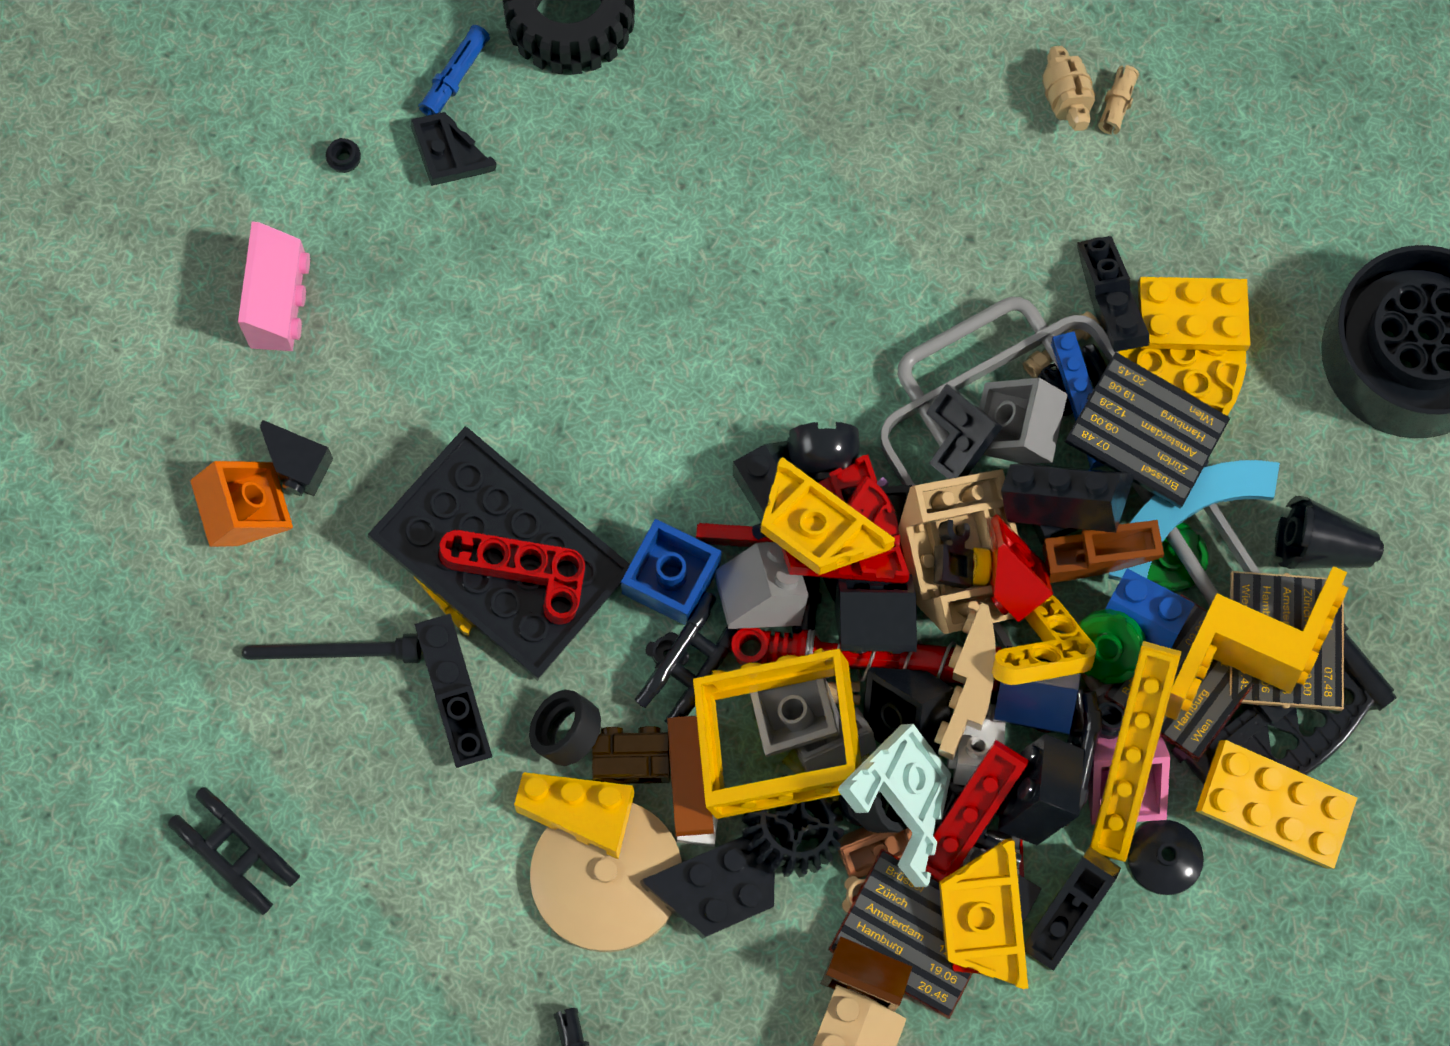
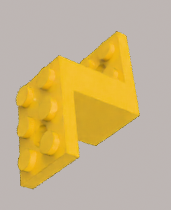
M1332 567L1303 631L1216 593L1174 682L1165 716L1177 720L1181 709L1189 712L1202 680L1196 677L1204 680L1213 659L1290 694L1296 683L1304 685L1334 622L1335 615L1349 587L1342 585L1347 572L1337 567Z

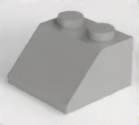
M1041 378L985 383L979 408L1003 426V428L983 455L1017 463H1052L1067 394Z
M775 542L756 543L715 570V579L728 629L801 626L808 598L803 575L789 574L782 549Z

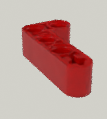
M452 530L442 537L439 546V558L446 568L545 585L547 587L543 608L546 618L557 625L566 624L574 618L580 602L585 571V561L577 551L462 530ZM454 543L461 544L462 552L459 553V557L451 556L450 549H452ZM473 545L478 546L476 562L471 561ZM488 549H497L502 553L504 559L498 564H490L484 560L483 553ZM525 555H533L539 559L540 567L534 571L526 570L521 566L520 559ZM562 561L572 562L576 566L577 573L574 576L565 577L559 573L557 565ZM556 597H564L570 602L571 610L566 613H558L552 608L551 601Z

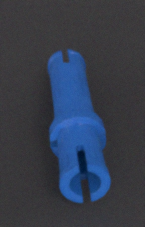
M472 25L445 68L432 79L433 85L418 105L420 111L426 116L440 113L449 98L455 96L459 91V83L485 44L490 40V34L484 28Z

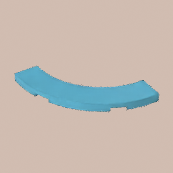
M1240 460L1204 467L1181 509L1154 495L1139 510L1130 523L1158 520L1161 541L1163 542L1176 526L1212 504L1241 499L1272 501L1275 496L1280 463L1262 460ZM1152 561L1128 569L1147 578ZM1126 569L1109 572L1108 579L1120 581Z

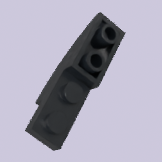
M1112 236L1097 237L1077 242V249L1090 299L1099 325L1107 334L1113 351L1118 352L1150 345L1149 332L1130 290V277Z
M451 614L414 624L456 768L492 758L493 756Z

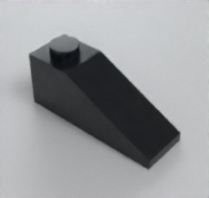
M1089 846L1025 942V952L1054 971L1117 879L1121 867Z

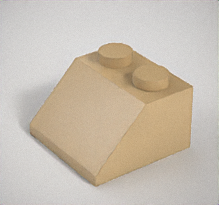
M836 985L813 1046H897L906 1018L873 999Z

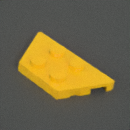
M782 457L779 460L768 505L761 523V533L818 575L881 554L894 547V537Z
M1010 838L1000 842L939 881L946 959L951 963L977 970L981 974L1009 982L1018 988L1028 989L1015 842Z

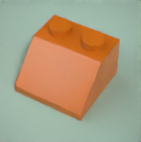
M213 461L190 480L209 547L240 546L293 528L273 462Z

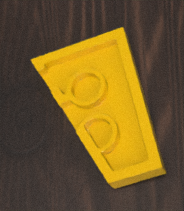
M523 772L514 806L517 813L551 829H561L576 836L577 841L588 846L591 843L606 850L607 855L619 859L635 793L632 785Z

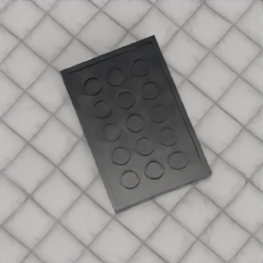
M467 426L458 433L368 533L369 539L537 681L620 586L630 566L626 560ZM452 530H462L577 551L585 561V571L580 602L574 618L570 622L561 625L554 624L546 618L543 608L547 587L545 585L446 568L439 558V546L442 537ZM454 543L452 549H450L452 557H459V553L462 552L461 544ZM473 545L471 561L475 562L478 549L476 545ZM488 549L483 553L484 560L490 564H498L504 559L502 553L497 549ZM525 555L520 559L521 566L526 570L534 571L540 567L539 559L533 555ZM562 561L557 565L559 573L565 577H571L577 573L576 566L572 562ZM556 597L551 601L552 608L558 613H566L571 610L570 602L564 597Z

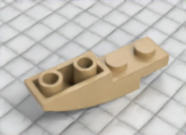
M984 603L980 604L977 613L970 610L962 632L968 633L967 639L963 647L956 645L948 665L954 668L952 679L965 684L964 688L956 686L949 703V707L955 710L949 723L942 721L934 741L941 744L938 755L950 760L954 759L966 726L982 730L994 683L992 668L996 649L989 606Z

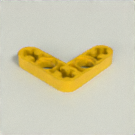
M1052 595L1025 617L1043 642L999 650L995 654L992 674L996 680L1004 684L1018 685L1084 673L1092 669L1097 648L1062 603ZM1053 630L1063 631L1067 634L1058 633ZM1038 659H1045V660H1048V661H1051V662H1048V663H1047V662L1040 661V660H1038Z

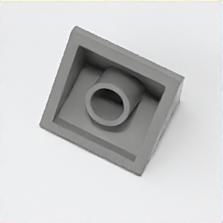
M826 678L750 693L766 757L839 735V712Z

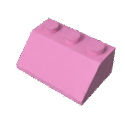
M260 222L251 223L238 323L251 349L293 351L294 340H299L301 337L302 323L301 319L297 318L298 308L305 305L306 288L305 285H302L303 274L309 273L310 254L305 252L300 239Z

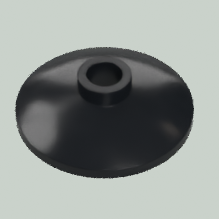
M1172 820L1152 821L1142 826L1134 834L1128 854L1129 868L1137 882L1145 889L1160 895H1175L1189 889L1199 878L1204 862L1203 850L1196 835L1185 825ZM1167 848L1173 851V861L1163 859L1161 854L1163 849Z

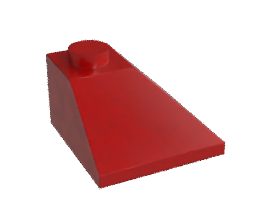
M998 514L991 518V586L994 596L991 599L1002 614L1007 615L1010 613L1020 622L1053 595L1045 563Z

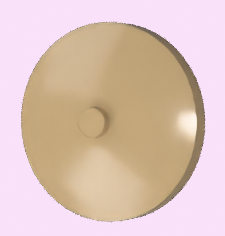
M632 803L619 859L607 855L606 850L591 843L588 846L577 841L576 836L561 829L554 830L547 827L541 835L532 856L530 867L532 895L544 921L563 940L579 948L594 952L623 951L649 940L664 927L673 914L666 908L667 905L650 890L647 892L641 886L640 881L682 863L676 841L665 824L647 809Z

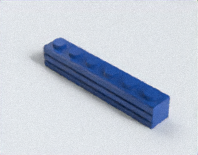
M1073 331L1054 336L1051 341V347L1076 421L1088 401L1087 395L1093 392V387L1075 332ZM1087 455L1090 469L1105 466Z

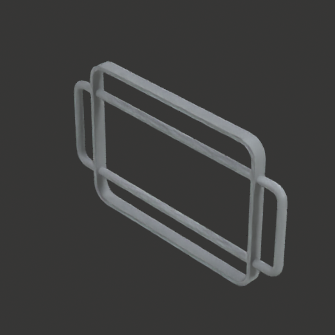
M1011 296L1000 300L907 352L898 364L897 375L912 402L892 413L885 420L881 430L882 451L901 484L915 486L893 450L888 436L892 428L898 423L919 412L941 447L949 434L942 426L928 416L926 412L946 384L960 390L1043 344L1059 369L1051 347V341L1054 336L1071 329H1081L1088 332L1095 339L1110 362L1115 352L1103 328L1095 320L1083 315L1065 317L1048 326L1037 308L1029 300ZM1010 311H1019L1025 316L1035 332L1034 335L924 395L912 375V368L917 362ZM1132 482L1133 487L1144 504L1155 495ZM1215 503L1203 508L1243 571L1260 573L1217 504ZM1175 527L1166 539L1208 605L1211 606L1218 591L1177 527ZM993 623L994 636L1002 649L1007 648V646L1014 647L1000 623ZM1053 630L1058 633L1067 634L1063 631ZM1080 673L1090 691H1096L1098 704L1112 702L1106 697L1114 684H1103L1098 682L1099 679Z

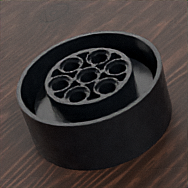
M1414 245L1396 248L1375 257L1365 264L1352 278L1325 324L1321 345L1322 362L1332 390L1354 416L1365 424L1384 433L1398 437L1420 439L1450 433V249L1430 245ZM1400 301L1409 303L1413 310L1404 308ZM1436 304L1444 305L1448 312L1441 311ZM1382 328L1392 331L1395 337L1385 335ZM1418 331L1427 333L1431 340L1423 339ZM1400 359L1408 360L1413 368L1405 367ZM1437 361L1446 364L1449 371L1440 369Z

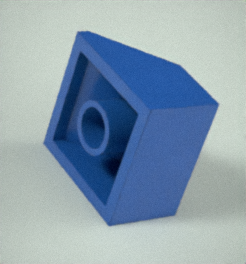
M1127 568L1105 609L1123 612L1134 619L1144 632L1146 642L1171 648L1195 603Z

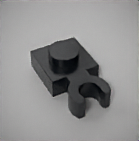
M953 520L941 522L939 525V536L943 544L934 547V583L962 589L972 587L974 550L965 548V542L970 536V526L968 523L957 525L955 534L953 531Z

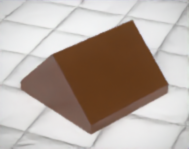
M840 936L820 984L835 990L836 985H839L873 999L894 1012L901 1004L913 966Z

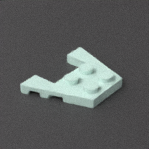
M901 724L839 786L838 791L855 813H868L878 791L881 792L912 832V836L898 866L914 887H927L931 877V873L925 872L928 856L935 855L937 841L933 837L936 820H942L951 773L914 724Z

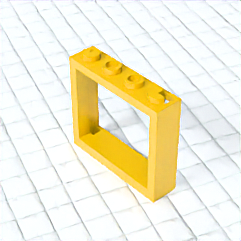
M820 648L814 651L813 654L800 657L786 655L778 658L776 662L766 664L748 663L741 666L740 669L728 672L714 670L712 671L713 675L693 679L706 808L716 819L841 795L838 791L839 786L862 764L849 663L840 648L823 651ZM835 676L847 764L725 788L715 700Z

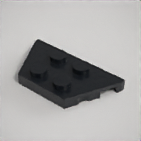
M771 834L773 839L776 841V836ZM740 837L644 878L640 883L647 892L650 890L667 905L666 908L675 916L684 919L688 923L689 928L703 939L773 908L775 872H769L771 862L767 859L762 863H757L756 859L760 854L758 849L747 851V846L753 839Z

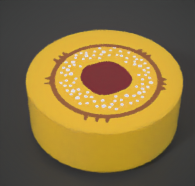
M974 547L972 549L974 550L973 585L985 586L991 576L992 555L988 548Z

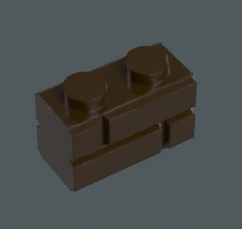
M656 726L638 728V733H623V728L620 727L601 728V734L598 735L592 747L593 781L616 784L669 783L668 732H661V728Z

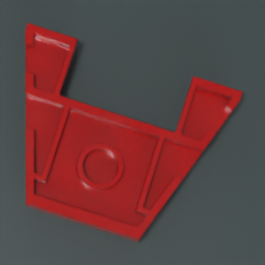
M867 454L857 458L854 464L843 470L840 467L830 472L829 477L819 482V484L844 501L842 496L843 489L857 487L864 475L876 483L877 478ZM900 546L821 575L815 573L781 547L790 575L891 583H907L910 574Z

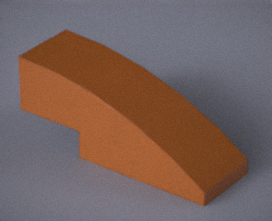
M1158 520L1119 524L1116 533L1083 529L1080 535L1047 538L1044 540L1042 548L1050 583L1115 572L1163 558L1164 556Z
M697 716L667 718L676 837L714 834L713 814L706 808Z

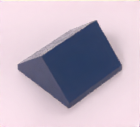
M1038 659V660H1040V661L1047 662V663H1048V662H1051V661H1048V660H1045V659ZM1080 673L1018 685H1008L1000 682L993 721L1069 735L1079 689Z

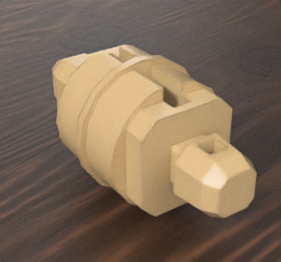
M1053 46L1049 50L1047 56L1048 64L1042 76L1045 96L1057 119L1068 120L1069 125L1075 131H1083L1087 129L1090 123L1089 112L1095 101L1092 79L1079 56H1069L1068 51L1063 46Z

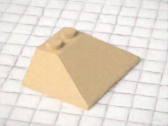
M1003 469L910 487L898 527L904 560L909 574H912L916 605L944 634L963 630L970 610L977 613L981 603L989 606L993 623L1014 618L1010 613L1007 615L1002 614L992 602L991 598L994 595L991 586V576L985 586L973 585L966 589L934 583V547L943 544L939 536V525L941 522L953 520V531L955 534L957 525L968 523L970 526V536L965 542V548L971 550L974 547L988 548L991 552V518L996 514L1018 535L1016 523L1007 522L1001 495V489L1005 480Z

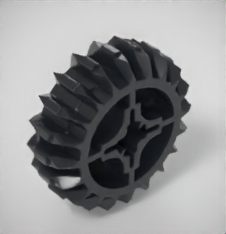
M825 798L791 804L788 805L785 811H776L774 814L766 813L767 809L745 813L742 816L741 822L747 824L748 827L742 831V837L753 839L748 844L747 851L758 849L760 854L756 859L757 863H762L767 859L771 862L769 872H775L780 866L782 867L784 877H789L793 870H795L799 878L804 877L808 869L812 873H817L822 868L821 864L828 865L833 860L831 853H837L841 847L837 840L843 837L845 830L837 825L843 821L844 815L833 813L838 807V801L828 802ZM805 807L813 814L814 817L810 816L807 813ZM771 834L775 835L779 839L781 845H779L773 839ZM819 839L816 848L809 851L796 852L801 840Z

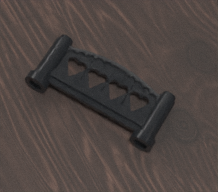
M1344 623V689L1352 694L1353 701L1349 705H1344V709L1339 714H1333L1329 710L1311 709L1324 716L1325 724L1323 727H1314L1311 736H1304L1299 730L1296 707L1278 722L1270 723L1258 706L1254 704L1217 733L1198 760L1178 746L1171 750V753L1179 763L1185 761L1203 784H1205L1218 743L1221 740L1230 741L1308 775L1330 758L1345 743L1363 720L1369 708L1375 706L1381 711L1397 697L1393 693V687L1346 633L1349 628ZM1268 727L1291 734L1297 740V747L1293 750L1287 749L1283 759H1277L1271 753Z

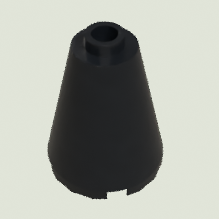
M1293 497L1286 505V507L1292 508L1288 517H1280L1275 536V556L1282 558L1283 561L1278 563L1281 567L1289 569L1332 568L1333 566L1337 568H1369L1375 562H1378L1383 555L1384 544L1376 531L1308 497Z

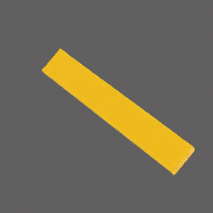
M1146 641L1142 643L1090 844L1091 848L1103 856L1123 862L1127 860L1182 651Z

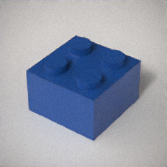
M655 519L621 581L622 594L686 625V621H688L703 593L707 591L713 580L715 570L721 564V550Z

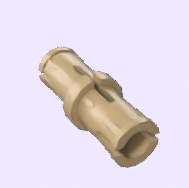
M1123 65L1118 67L1114 84L1106 93L1104 99L1106 107L1098 124L1099 129L1104 133L1112 135L1113 130L1114 134H1118L1124 114L1131 107L1133 98H1131L1132 91L1139 76L1138 70L1132 66L1126 65L1125 70Z

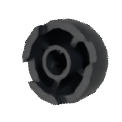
M818 422L799 425L789 431L790 437L787 440V449L791 464L818 483L828 478L830 472L840 467L843 470L854 464L855 460L859 458V430L851 424L836 422V429H818Z

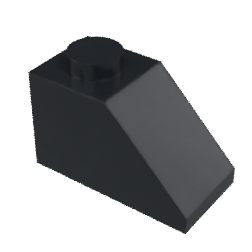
M262 420L260 429L281 483H283L282 487L298 496H302L303 492L315 496L333 461L329 447Z

